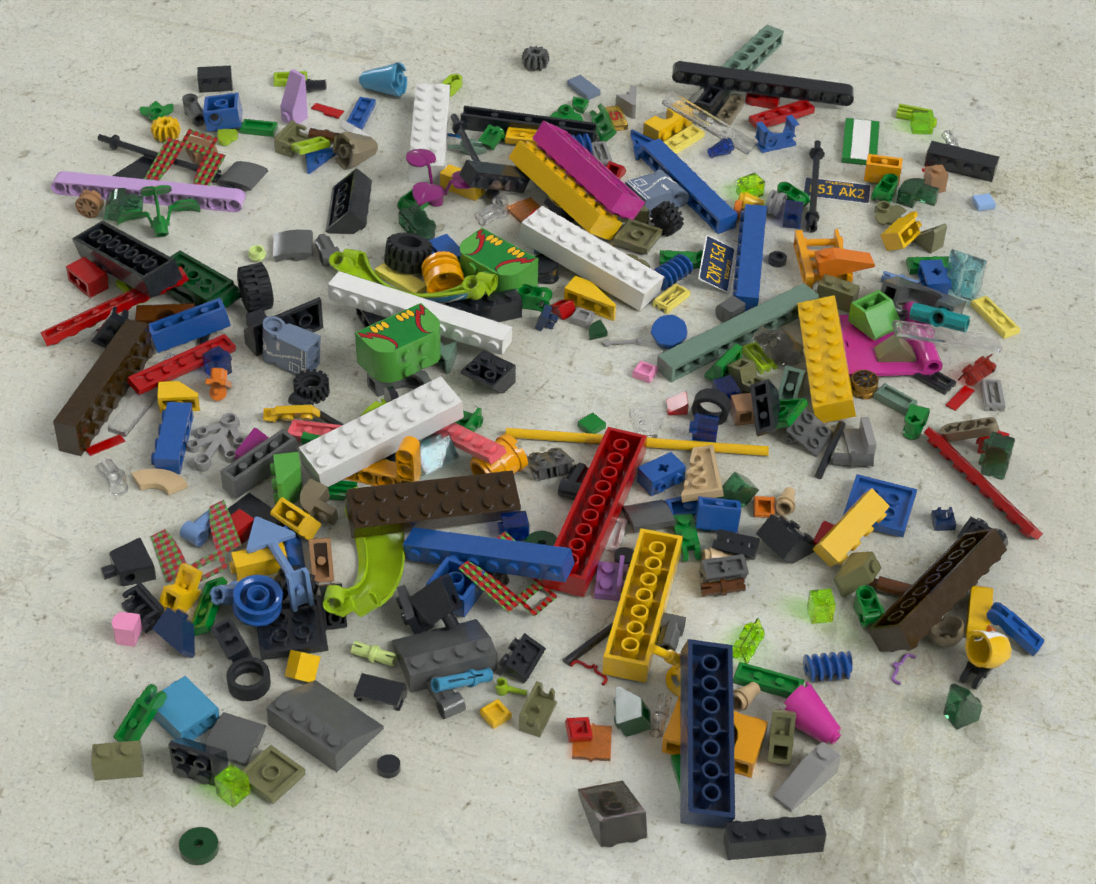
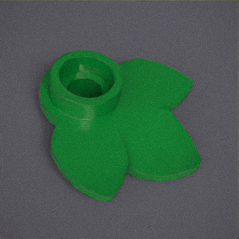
M154 101L149 107H140V113L147 116L151 121L171 114L174 110L173 103L162 106L157 101Z
M567 104L559 106L558 110L550 115V117L583 121L582 116L574 112L573 107Z

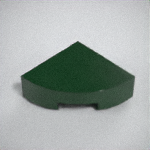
M601 319L590 325L589 340L608 336V331Z

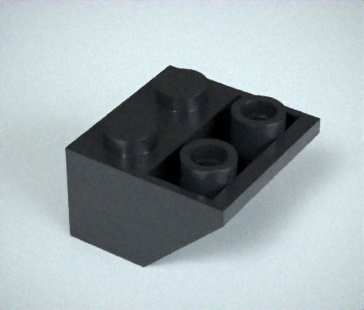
M709 84L693 93L684 105L693 110L694 119L710 123L723 107L725 89Z
M483 350L461 370V374L492 390L505 393L516 382V365Z
M771 514L756 533L776 554L790 563H795L814 553L812 549L816 546L813 543V537L799 530L801 528L799 524L792 519L789 521L782 515L777 517Z
M187 738L172 740L168 744L173 773L181 778L187 777L201 784H209L216 787L229 766L226 750Z

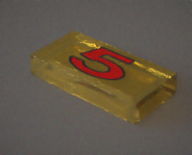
M620 105L605 107L616 131L628 130V123Z

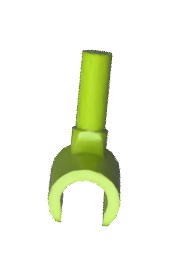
M497 678L495 690L498 695L504 696L508 692L527 695V690L509 686L505 678Z

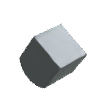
M731 296L716 306L715 313L717 319L726 322L744 313L746 303L735 296Z

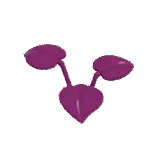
M414 149L407 152L406 161L411 166L424 167L426 165L428 168L430 184L419 182L412 189L413 197L419 207L427 202L434 207L442 206L444 196H447L452 184L458 189L474 188L469 187L459 175L461 171L452 174L453 180L449 181L445 190L440 185H433L430 164L436 162L435 154L427 149Z

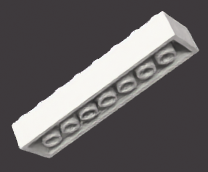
M422 83L416 84L410 151L414 149H427L435 154L436 162L430 164L433 183H440V172L446 165L450 85ZM408 165L409 182L430 183L426 165L424 167Z
M542 206L521 222L518 240L584 279L591 281L596 286L640 311L660 293L664 276Z
M440 376L300 446L301 463L315 481L329 487L397 452L405 436L415 437L419 441L464 418L463 402Z

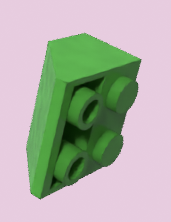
M880 290L851 302L848 321L874 341L902 327L892 299Z
M299 452L273 454L274 463H270L271 476H276V478H272L273 491L277 490V493H273L274 504L276 505L282 497L295 504L300 499L302 490Z

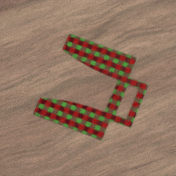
M188 129L182 141L167 137L144 179L159 181L171 167L182 148L205 155L193 184L210 186L226 157L224 154L212 151L219 138L192 129ZM190 135H194L212 142L207 148L187 142Z
M225 500L209 507L210 527L216 552L190 564L192 567L199 569L219 559L221 566L202 575L200 582L229 568L224 554L241 546ZM164 529L152 535L151 539L167 583L177 577L180 564L186 563L175 540Z
M506 532L497 537L498 539L516 541ZM466 561L458 568L508 613L520 604L535 617L557 598V595L551 589L543 586V579L532 578L535 582L517 596L486 571L482 575L483 569L469 561ZM542 588L549 596L532 609L526 601Z

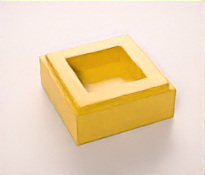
M499 699L479 709L480 716L492 729L512 718V713Z

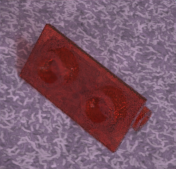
M993 354L986 358L981 356L974 362V366L971 364L966 366L961 371L963 374L958 378V381L964 378L968 386H974L981 379L995 372L997 366L994 362L990 361V357Z

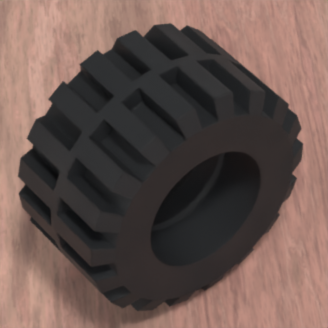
M392 234L386 240L384 263L390 269L400 273L420 274L422 273L424 260L432 254L433 245L428 239L417 234Z
M259 262L238 267V288L247 312L250 313L260 308L263 310L272 309L274 304L273 289L268 271L263 263Z

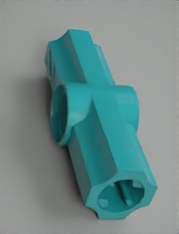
M914 302L910 309V319L928 323L934 327H944L966 333L970 324V316L948 311L945 308H936ZM937 313L943 315V322L937 320Z

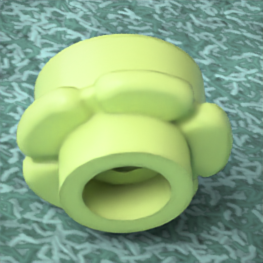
M260 245L250 247L248 252L250 259L255 262L262 261L266 255L264 247Z

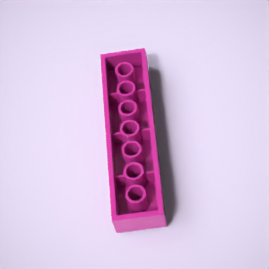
M543 121L532 138L537 143L536 146L546 151V155L549 158L556 160V165L562 169L565 168V173L575 178V182L578 185L585 187V191L588 194L595 196L594 200L605 205L607 212L612 215L616 213L622 219L629 218L634 220L645 202L567 131Z

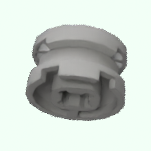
M771 190L765 204L767 206L766 214L771 213L775 217H781L786 205L787 194Z

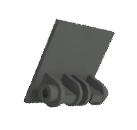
M805 408L794 423L785 430L787 432L785 441L787 444L799 442L811 454L817 457L834 432Z
M551 448L548 452L544 453L533 452L527 456L528 465L535 470V472H532L533 479L538 481L548 479V476L553 478V472L555 477L569 474L573 467L572 462H574V459L561 448Z

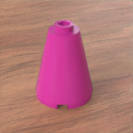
M805 682V687L803 685L799 686L784 702L787 706L784 710L796 712L795 728L821 743H830L831 745L841 737L839 733L841 727L813 686L808 682Z

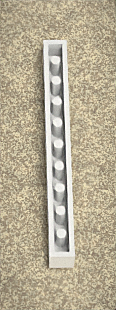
M340 271L328 283V299L385 318L422 303L439 319L441 336L499 355H503L512 342V326Z

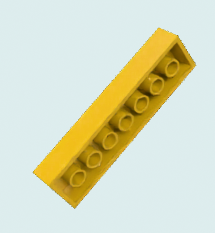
M519 140L508 158L588 233L611 241L622 225L616 213L612 215L605 210L606 206L594 200L596 197L588 194L585 191V187L578 185L575 182V178L567 175L565 168L562 169L556 165V160L549 158L546 155V151L536 148L529 141L524 143Z
M835 295L797 303L815 416L823 423L856 417Z
M640 529L604 652L602 674L647 683L654 654L649 652V646L651 644L657 645L662 617L664 612H666L681 556L683 536Z

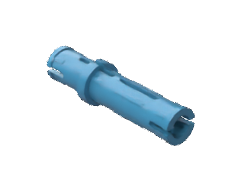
M488 667L480 670L468 669L465 673L433 678L431 680V688L437 693L464 686L476 687L479 683L492 681L493 672Z

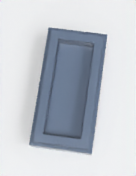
M581 75L567 80V85L587 100L601 95V90Z

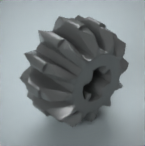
M530 46L524 49L522 63L525 68H528V70L533 69L534 71H541L542 68H547L550 59L547 49H543L542 46Z

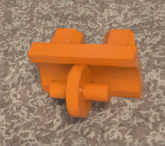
M211 368V378H206L205 384L211 387L209 395L216 401L223 400L227 395L226 388H231L232 382L227 380L228 371L223 368Z

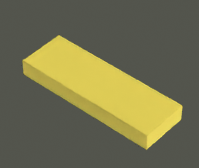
M691 125L664 141V143L677 154L705 137V131Z
M385 263L374 269L377 276L402 291L410 293H423L426 291L425 282L411 274L394 271L387 267Z
M987 295L971 300L970 306L1003 339L1019 334L1020 327Z

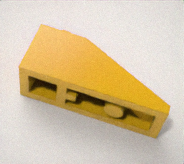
M574 276L564 288V299L573 300L575 307L595 312L596 315L611 321L615 320L616 304L594 283Z

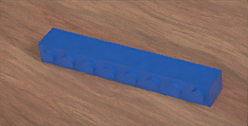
M661 139L642 144L641 159L654 172L663 170L673 181L680 185L689 194L687 204L717 234L736 228L738 218L736 211L683 162Z
M745 204V211H741L738 256H736L733 290L735 291H733L732 296L746 303L745 311L758 306L767 212V206Z
M413 527L403 543L407 560L441 565L444 559L449 556L463 563L469 561L488 572L566 582L574 566L571 548Z

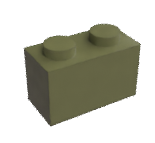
M825 274L818 284L817 294H819V298L835 295L838 310L849 313L851 302L858 300L860 285Z
M141 740L92 744L91 764L95 781L143 777L144 756Z

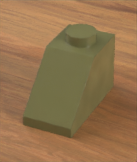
M873 551L851 553L833 579L841 596L845 597L855 592L859 586L873 582L881 570L880 563Z

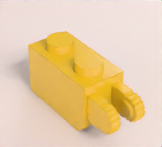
M912 211L905 217L898 218L880 235L887 251L905 249L921 233L919 229L922 226L921 221H916L915 219L918 216L917 211Z

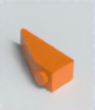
M834 247L814 251L816 270L820 280L825 274L835 277L875 267L872 256L868 252Z

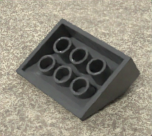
M477 619L462 622L449 631L446 627L392 640V645L395 653L398 654V660L411 693L427 689L426 683L430 681L431 677L438 674L440 676H449L465 673L468 669L480 670L488 667L492 672L497 671L498 653L490 635Z
M316 680L282 693L266 707L269 726L335 772H338L384 729L382 724Z

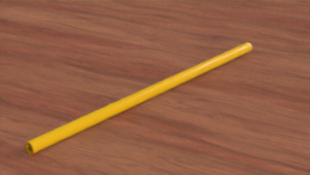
M506 428L507 434L518 439L600 444L604 434ZM647 438L646 448L692 451L694 447L713 445L715 453L768 456L769 446L661 438Z

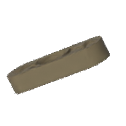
M730 95L717 114L718 126L729 127L732 125L744 106V97L742 95Z
M994 417L948 423L940 429L943 438L948 442L994 435L999 431V426Z

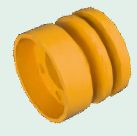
M442 251L431 254L422 264V275L427 293L448 290L462 284L465 279L457 256L450 252Z

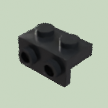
M405 584L397 587L399 596L396 597V601L400 610H404V613H401V617L405 626L409 625L414 635L434 628L435 625H430L409 601L410 594Z

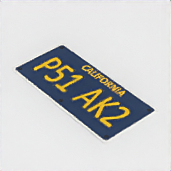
M805 177L803 191L810 197L812 177ZM819 178L817 198L870 204L872 185Z
M706 235L698 278L728 293L736 249Z

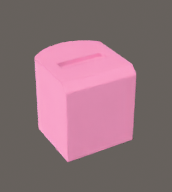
M119 612L113 617L112 627L116 644L132 647L136 645L142 631L140 614Z

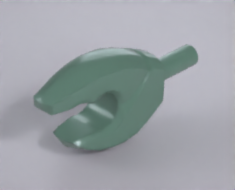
M469 139L477 155L486 153V148L482 147L480 141ZM460 141V145L448 144V149H460V153L469 155L463 141Z

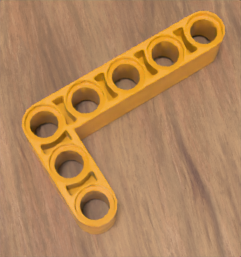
M405 436L395 455L396 462L382 459L345 479L372 486L419 481L421 477L420 442L415 437Z

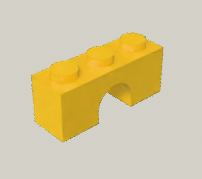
M677 102L667 108L666 119L654 116L645 121L643 135L653 140L661 139L664 142L692 125L693 110Z

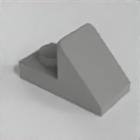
M630 85V92H626V95H616V109L631 119H635L637 85Z

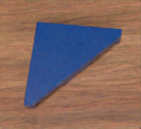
M631 130L630 137L635 160L638 161L641 159L642 144L654 140L635 130Z
M333 147L305 154L308 174H311L337 154L333 152Z

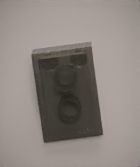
M623 780L578 789V795L592 833L601 847H613L619 843H632L639 841V839L647 838L646 811Z

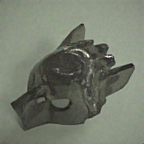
M761 325L752 335V338L760 345L767 358H771L775 364L785 367L789 363L793 366L806 360L803 357L804 353L802 351L804 346L796 342L785 330H768Z

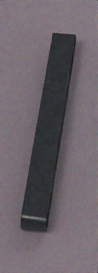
M677 61L673 64L672 79L679 84L706 87L710 84L725 90L840 106H849L854 101V89L850 84Z

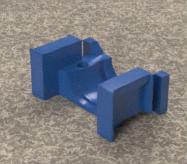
M792 115L786 116L785 127L782 133L769 131L762 121L756 123L755 138L758 141L756 146L761 153L796 146L793 137H796L794 134L795 126L800 124Z

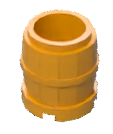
M507 433L497 437L496 441H494L503 445L507 453L492 465L475 456L470 461V469L473 475L511 470L515 474L528 466L525 451L523 448L518 449L515 445L518 441Z

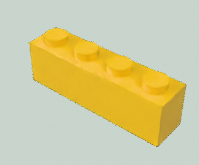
M871 488L855 502L812 550L829 567L837 563L841 565L849 557L847 553L850 550L854 551L862 543L860 541L861 537H867L874 530L872 525L875 522H881L886 517L885 511L890 506Z

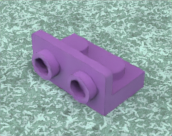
M620 555L619 563L598 562L594 599L620 601L625 584L623 577H627L628 564H624L625 556Z

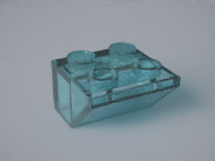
M951 249L947 276L952 282L951 290L957 297L969 301L976 299L982 287L987 260Z
M439 434L421 441V476L427 475L459 458L449 435L442 437Z

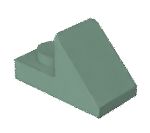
M441 342V357L436 363L447 375L451 372L457 358V342L445 346Z

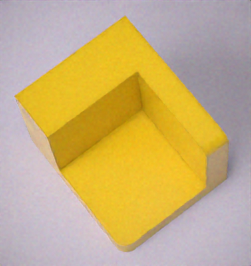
M290 650L284 676L306 682L314 681L321 657Z

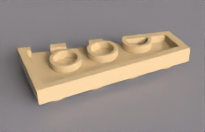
M714 446L694 447L689 462L690 467L687 470V479L684 482V491L681 494L682 503L696 501L698 496L709 498L723 497V488Z

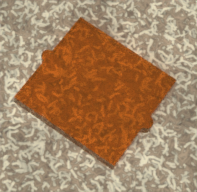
M530 197L507 206L506 210L521 223L534 209H539L541 206Z
M591 723L592 741L573 742L572 759L589 760V762H593V760L610 761L612 726Z

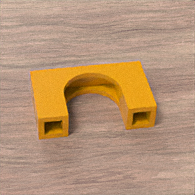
M680 696L663 736L662 752L670 755L680 754ZM734 711L735 774L752 778L766 737L768 721Z

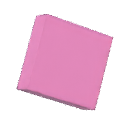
M640 361L632 372V377L650 383L658 372V366Z

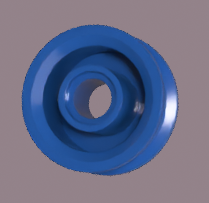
M251 575L243 578L236 584L233 591L232 609L234 615L242 623L250 626L259 627L271 624L281 613L282 589L275 580L267 576Z

